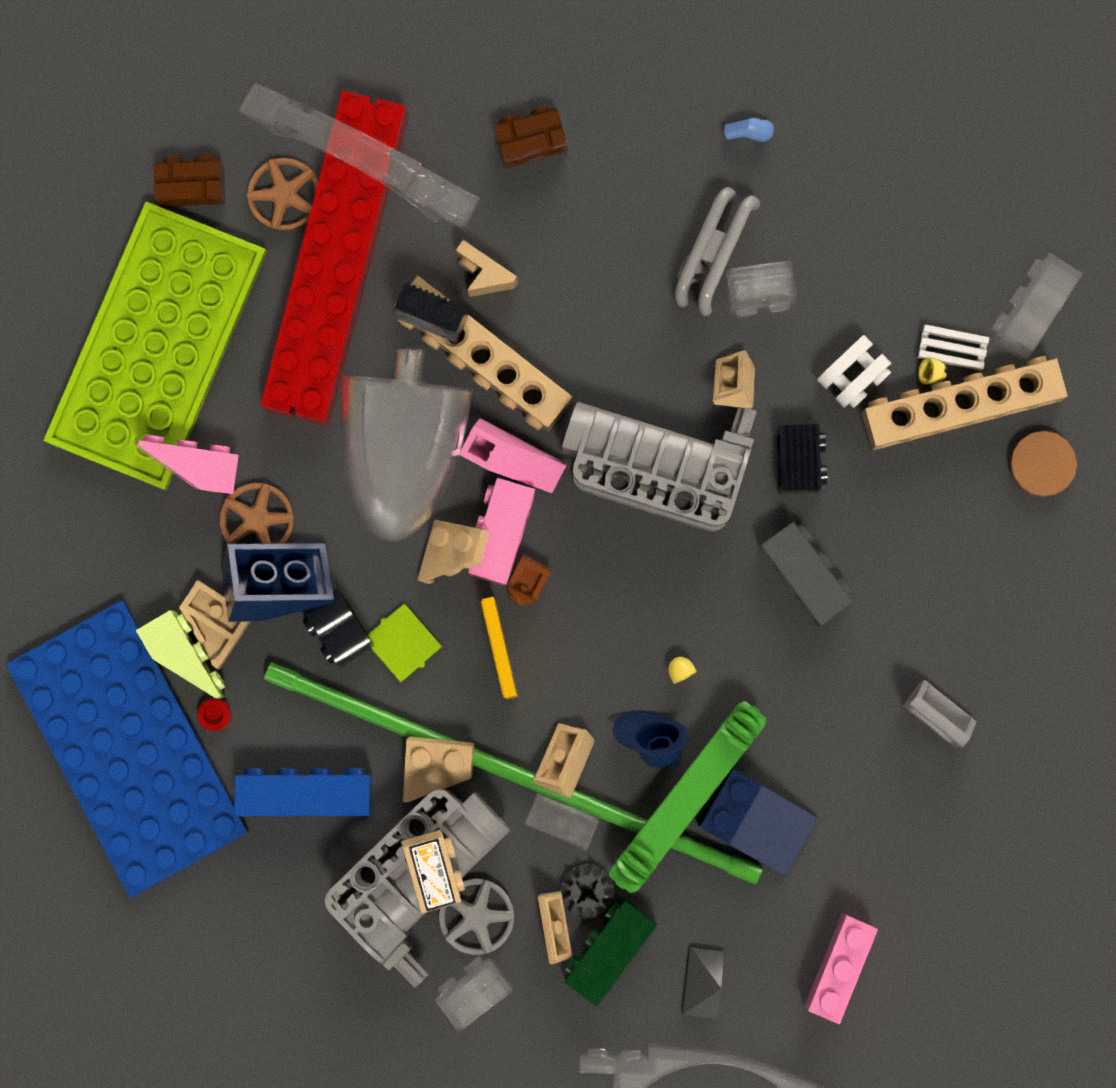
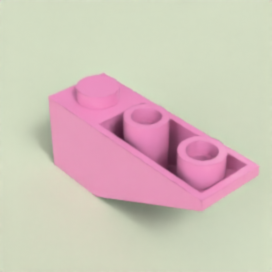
M481 418L473 426L459 455L489 471L553 493L567 466L561 460Z
M144 435V441L135 440L137 448L193 488L233 494L238 455L230 454V447L211 444L209 451L197 449L198 442L178 440L177 446L164 444L165 437Z

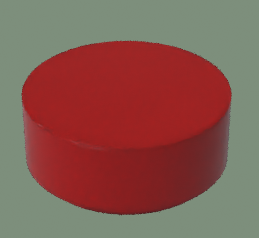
M210 698L199 706L197 719L204 729L208 731H221L229 725L232 719V711L224 700Z

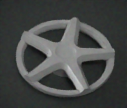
M484 879L463 881L464 887L481 885L475 901L470 904L461 899L460 903L451 905L462 914L463 918L450 931H448L445 922L446 907L440 908V927L447 942L457 950L472 955L487 954L499 948L509 937L514 924L513 905L506 892L497 884ZM490 888L501 895L508 911L489 910L487 908ZM508 921L506 930L501 938L491 945L487 928L488 924ZM473 930L482 948H469L461 945L455 939Z

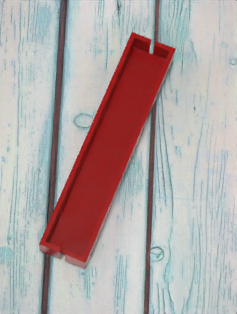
M346 91L341 92L260 404L266 412L294 418L296 413L300 420L329 427L408 120L405 105L377 99L375 105H373L370 97Z

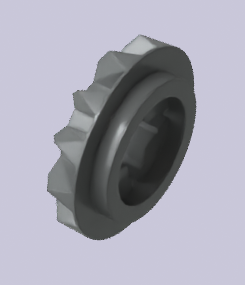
M591 864L579 865L570 870L563 879L561 885L563 903L569 912L578 917H597L608 910L614 898L613 882L608 873L602 868ZM597 880L598 882L595 884L596 887L593 892L599 901L596 902L594 899L592 900L587 897L578 903L577 901L582 891L579 889L576 881L588 886Z

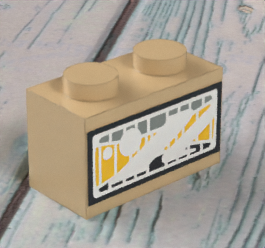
M441 830L401 841L421 914L460 903L459 892L465 890L460 870L453 872L450 859L456 857L451 838L444 839Z

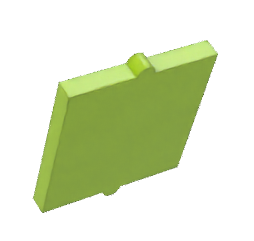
M405 603L387 619L382 618L381 624L368 634L375 645L371 649L401 683L419 667L424 668L425 662L442 648L440 643Z

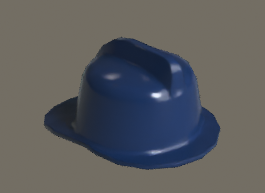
M632 711L623 714L616 720L613 726V734L617 741L625 747L637 751L641 760L651 767L678 766L681 762L682 749L690 739L689 730L685 725L645 711Z

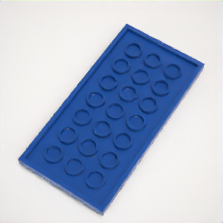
M122 600L7 663L6 666L128 896L132 898L249 833L241 816H234V803L160 665L151 658L136 632L139 626L126 602Z

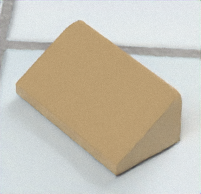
M746 350L715 360L713 402L715 405L741 408L753 407L755 367Z
M558 723L533 783L563 797L570 798L594 745L595 740L585 729Z
M558 891L540 894L538 901L549 964L571 959L572 951L562 893Z

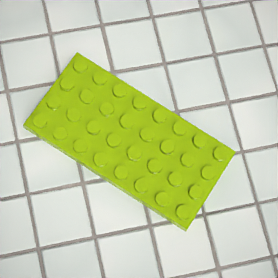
M145 201L43 441L167 491L174 473L137 448L135 440L144 441V435L165 437L164 444L177 446L178 440L188 441L263 264L267 250Z

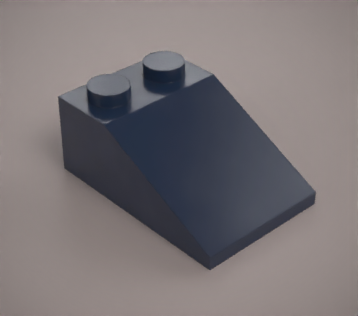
M325 543L227 544L221 569L228 622L264 621L333 603L334 596Z
M731 769L724 778L698 827L786 876L818 818L740 772Z

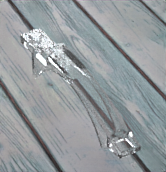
M254 83L239 109L240 113L266 126L275 135L289 137L314 146L359 169L403 197L429 219L437 223L442 217L464 229L480 202L479 197L423 168L420 162L320 111L257 83Z
M648 1043L647 1056H641V1051L622 1050L621 1056L607 1055L608 1050L588 1049L587 1054H580V1073L613 1074V1088H647L653 1082L669 1073L701 1064H723L743 1068L764 1077L779 1088H826L821 1084L769 1064L709 1049Z

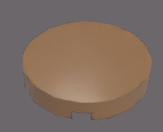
M1040 431L1031 433L1019 441L1011 452L1009 467L1013 480L1024 492L1032 496L1048 497L1058 494L1069 486L1075 477L1077 460L1075 451L1066 439L1057 433Z

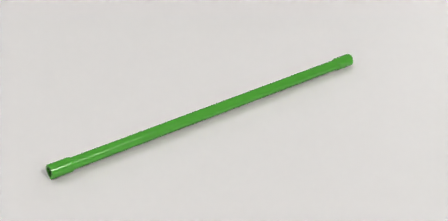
M274 662L270 663L266 671L265 681L289 691L301 693L406 738L419 737L457 741L303 677L298 672ZM474 748L473 766L636 834L648 821L576 790L573 791L570 798L563 797L534 784L533 780L536 773ZM682 834L671 847L674 850L725 870L728 874L756 885L762 872L763 866L737 855H730Z

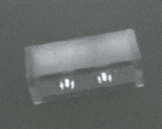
M1051 253L1043 260L1037 258L1026 274L1031 279L1025 288L1021 285L1018 286L1009 300L1010 303L1014 304L1009 313L1005 314L1002 312L991 328L996 331L991 341L1022 361L1031 356L1083 275V273Z

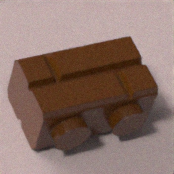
M548 106L533 109L529 116L518 119V115H509L499 120L500 124L494 125L505 169L568 152L567 141L557 108L550 110Z
M198 155L195 157V161H183L181 157L169 156L163 158V162L154 163L155 200L160 207L225 204L224 166L220 159L215 160V156Z

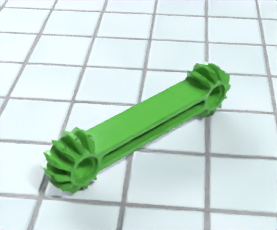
M745 701L739 703L611 867L609 877L615 881V884L622 889H626L629 893L639 890L764 728L766 717L760 713V710Z

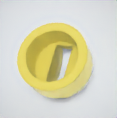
M924 359L918 370L920 382L926 385H935L943 382L947 377V373L944 372L946 369L945 364L937 359Z
M684 657L674 658L668 666V673L673 684H677L697 672L693 663Z

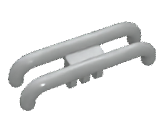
M730 187L722 189L717 194L678 279L675 289V301L679 307L684 308L689 304V287L702 260L710 271L699 295L698 308L703 316H709L712 313L711 302L714 292L751 211H755L760 207V201L757 197L750 195L740 203L727 233L716 230V227L727 203L735 201L737 194Z

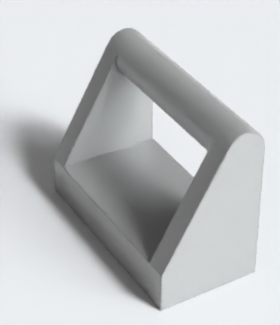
M922 680L902 705L951 746L956 748H962L969 741L977 722L926 680Z

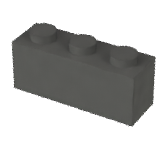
M792 522L763 543L759 549L814 624L819 627L853 603L849 597L853 593L842 578L836 580L830 572L833 566L822 551L817 554L810 545L813 539L803 525L797 527Z

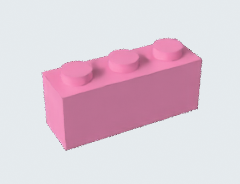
M497 478L495 486L489 484L484 503L489 504L485 517L479 516L476 528L488 531L490 535L482 563L469 569L468 573L470 576L503 586L508 585L536 494L535 489Z
M841 913L804 1005L809 1012L840 1025L878 931L877 928Z

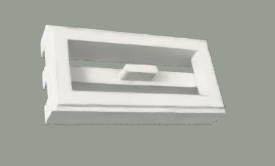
M924 325L917 358L937 359L944 364L982 371L989 337ZM933 335L978 344L979 348L929 339L928 336ZM930 346L975 355L977 360L926 351V347Z

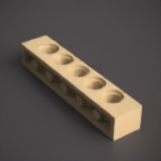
M419 276L410 285H415L416 288L421 287L423 291L428 290L429 294L434 292L435 296L440 295L441 299L445 298L444 295ZM469 315L463 328L465 337L458 344H452L446 338L397 319L407 329L412 330L415 327L424 335L421 339L434 350L441 347L449 354L447 360L461 371L466 367L475 375L472 379L482 388L488 391L492 387L500 394L498 400L513 411L516 407L526 414L524 420L537 431L544 428L549 432L573 402V397ZM477 350H487L491 354L490 359L484 364L475 363L472 360V356ZM505 369L514 371L516 379L510 384L501 383L498 380V375L501 371ZM531 389L538 390L542 394L540 402L534 405L526 403L523 399L524 394Z
M1041 356L1026 361V367L1015 369L1014 364L995 369V375L983 377L982 373H976L963 378L964 383L952 386L951 381H946L931 386L932 391L920 394L919 389L900 394L901 399L888 402L887 398L868 402L869 408H865L861 415L871 451L1061 402L1068 395L1058 360L1056 358L1047 361L1046 356ZM1020 378L1031 380L1034 387L1032 393L1024 392L1020 388ZM988 386H996L1000 389L1002 393L1001 401H994L989 398L987 394ZM956 395H966L970 400V408L966 410L959 408L955 402ZM924 403H934L939 409L938 417H928L923 410ZM893 411H902L906 415L907 424L905 426H898L892 421L891 415Z

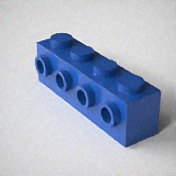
M245 768L244 775H235L234 816L372 815V775H364V768H344V775H331V768H311V775H298V768H277V775H264V768Z

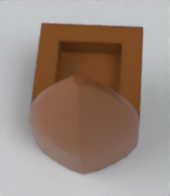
M523 554L506 587L507 594L512 602L519 606L534 604L552 568Z

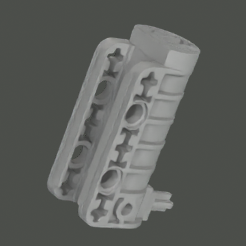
M577 402L564 438L562 454L576 458L573 465V481L579 490L699 529L715 532L725 526L732 514L754 441L749 436L757 411L751 408L738 407L730 432L725 430L722 441L716 439L714 444ZM587 468L593 470V475H590L588 480L583 479V473L587 471ZM603 472L607 473L604 486L598 483L602 479ZM615 478H623L627 481L628 487L624 490H616L611 486V481ZM635 482L640 484L636 496L632 495ZM649 488L656 490L653 500L646 498ZM665 492L671 493L667 506L662 503L665 499ZM680 497L686 498L690 502L691 508L685 511L680 510L676 507L674 500ZM700 502L704 505L700 509L701 515L697 516L694 513L696 512V509L699 506ZM712 508L718 509L719 517L717 520L711 519L710 511Z
M449 789L434 790L429 793L328 891L325 897L327 910L374 959L379 963L381 962L388 971L394 966L414 988L429 973L409 953L412 945L405 938L410 934L408 930L426 913L421 914L403 847L401 846L397 850V856L388 859L384 864L379 859L388 853V846H393L401 839L407 840L417 837L410 832L409 825L412 819H419L424 824V834L441 830L444 839L451 838L456 855L455 858L450 859L453 872L460 870L461 877L463 878L511 831L497 813L476 792L464 803ZM435 797L438 799L446 797L448 800L445 804L448 809L447 812L443 809L436 812L432 817L426 814L437 805ZM363 867H370L374 871L375 881L373 883H367L363 880L361 876ZM352 887L358 890L346 900L347 903L343 905L339 903L338 900L345 891Z

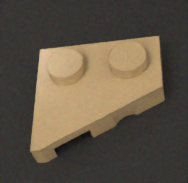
M434 520L417 581L431 584L434 583V578L442 575L452 576L464 568L470 569L481 565L490 532L479 528Z
M197 580L179 608L185 619L190 623L199 643L205 649L211 664L220 670L250 622H228L225 597Z
M408 737L406 740L403 802H410L426 796L434 790H442L470 779L473 774L474 743Z

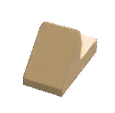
M463 240L456 249L457 258L460 259L458 264L472 274L476 271L479 272L468 289L470 297L514 289L518 284L516 275Z

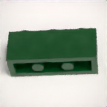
M625 898L620 904L616 901L613 902L603 916L608 920L600 931L596 928L593 929L583 943L588 948L580 958L574 955L563 970L567 974L564 983L595 1007L600 1004L657 927V923Z

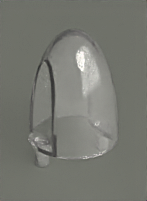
M414 348L397 349L394 379L358 375H343L341 440L348 486L359 516L365 525L377 537L390 542L401 541L412 536L421 529L435 512L457 465L470 414L473 390L425 383V380L422 379L424 355L426 353V350L416 349V351H414Z

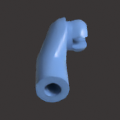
M750 118L726 124L724 132L728 140L746 137L758 142H765L772 138L774 126L768 120Z

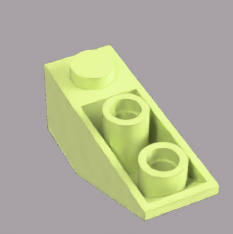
M169 610L136 630L153 660L214 698L222 699L226 697L222 691L226 687L224 681L216 670L210 671L205 662L209 659V656L202 644L199 642L195 644L189 632L193 629L183 613L178 615L177 612Z

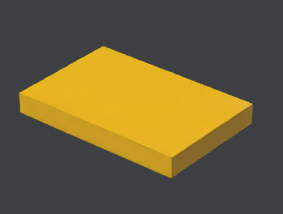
M494 597L482 599L481 605L502 695L507 700L516 698L518 693L497 603Z

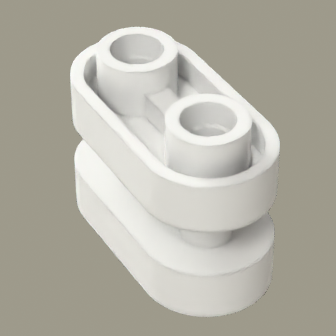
M865 335L857 340L817 379L825 389L834 383L842 391L835 399L843 408L848 404L855 408L868 395L864 389L873 382L878 386L891 373L887 368L891 362L883 354L876 360L869 355L867 350L873 343ZM858 361L865 370L851 383L843 373Z

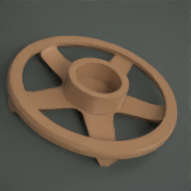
M290 158L270 159L256 170L249 182L247 198L251 211L261 223L273 229L290 230L300 227L308 221L312 205L301 198L297 192L310 179L316 192L318 180L308 166L298 160ZM278 165H292L304 172L287 181ZM269 169L273 182L272 188L254 191L259 177ZM254 201H272L274 203L271 222L259 213ZM294 207L307 214L295 223L281 224L286 208Z
M251 483L239 487L225 499L220 513L221 531L228 544H237L236 542L250 533L256 535L260 544H271L268 533L269 526L288 523L284 536L277 543L285 544L291 535L294 524L293 510L286 496L277 488L265 483ZM260 489L253 507H248L234 500L246 491ZM269 492L274 493L281 499L287 513L267 511ZM229 508L243 519L242 524L232 534H229L226 525V516Z

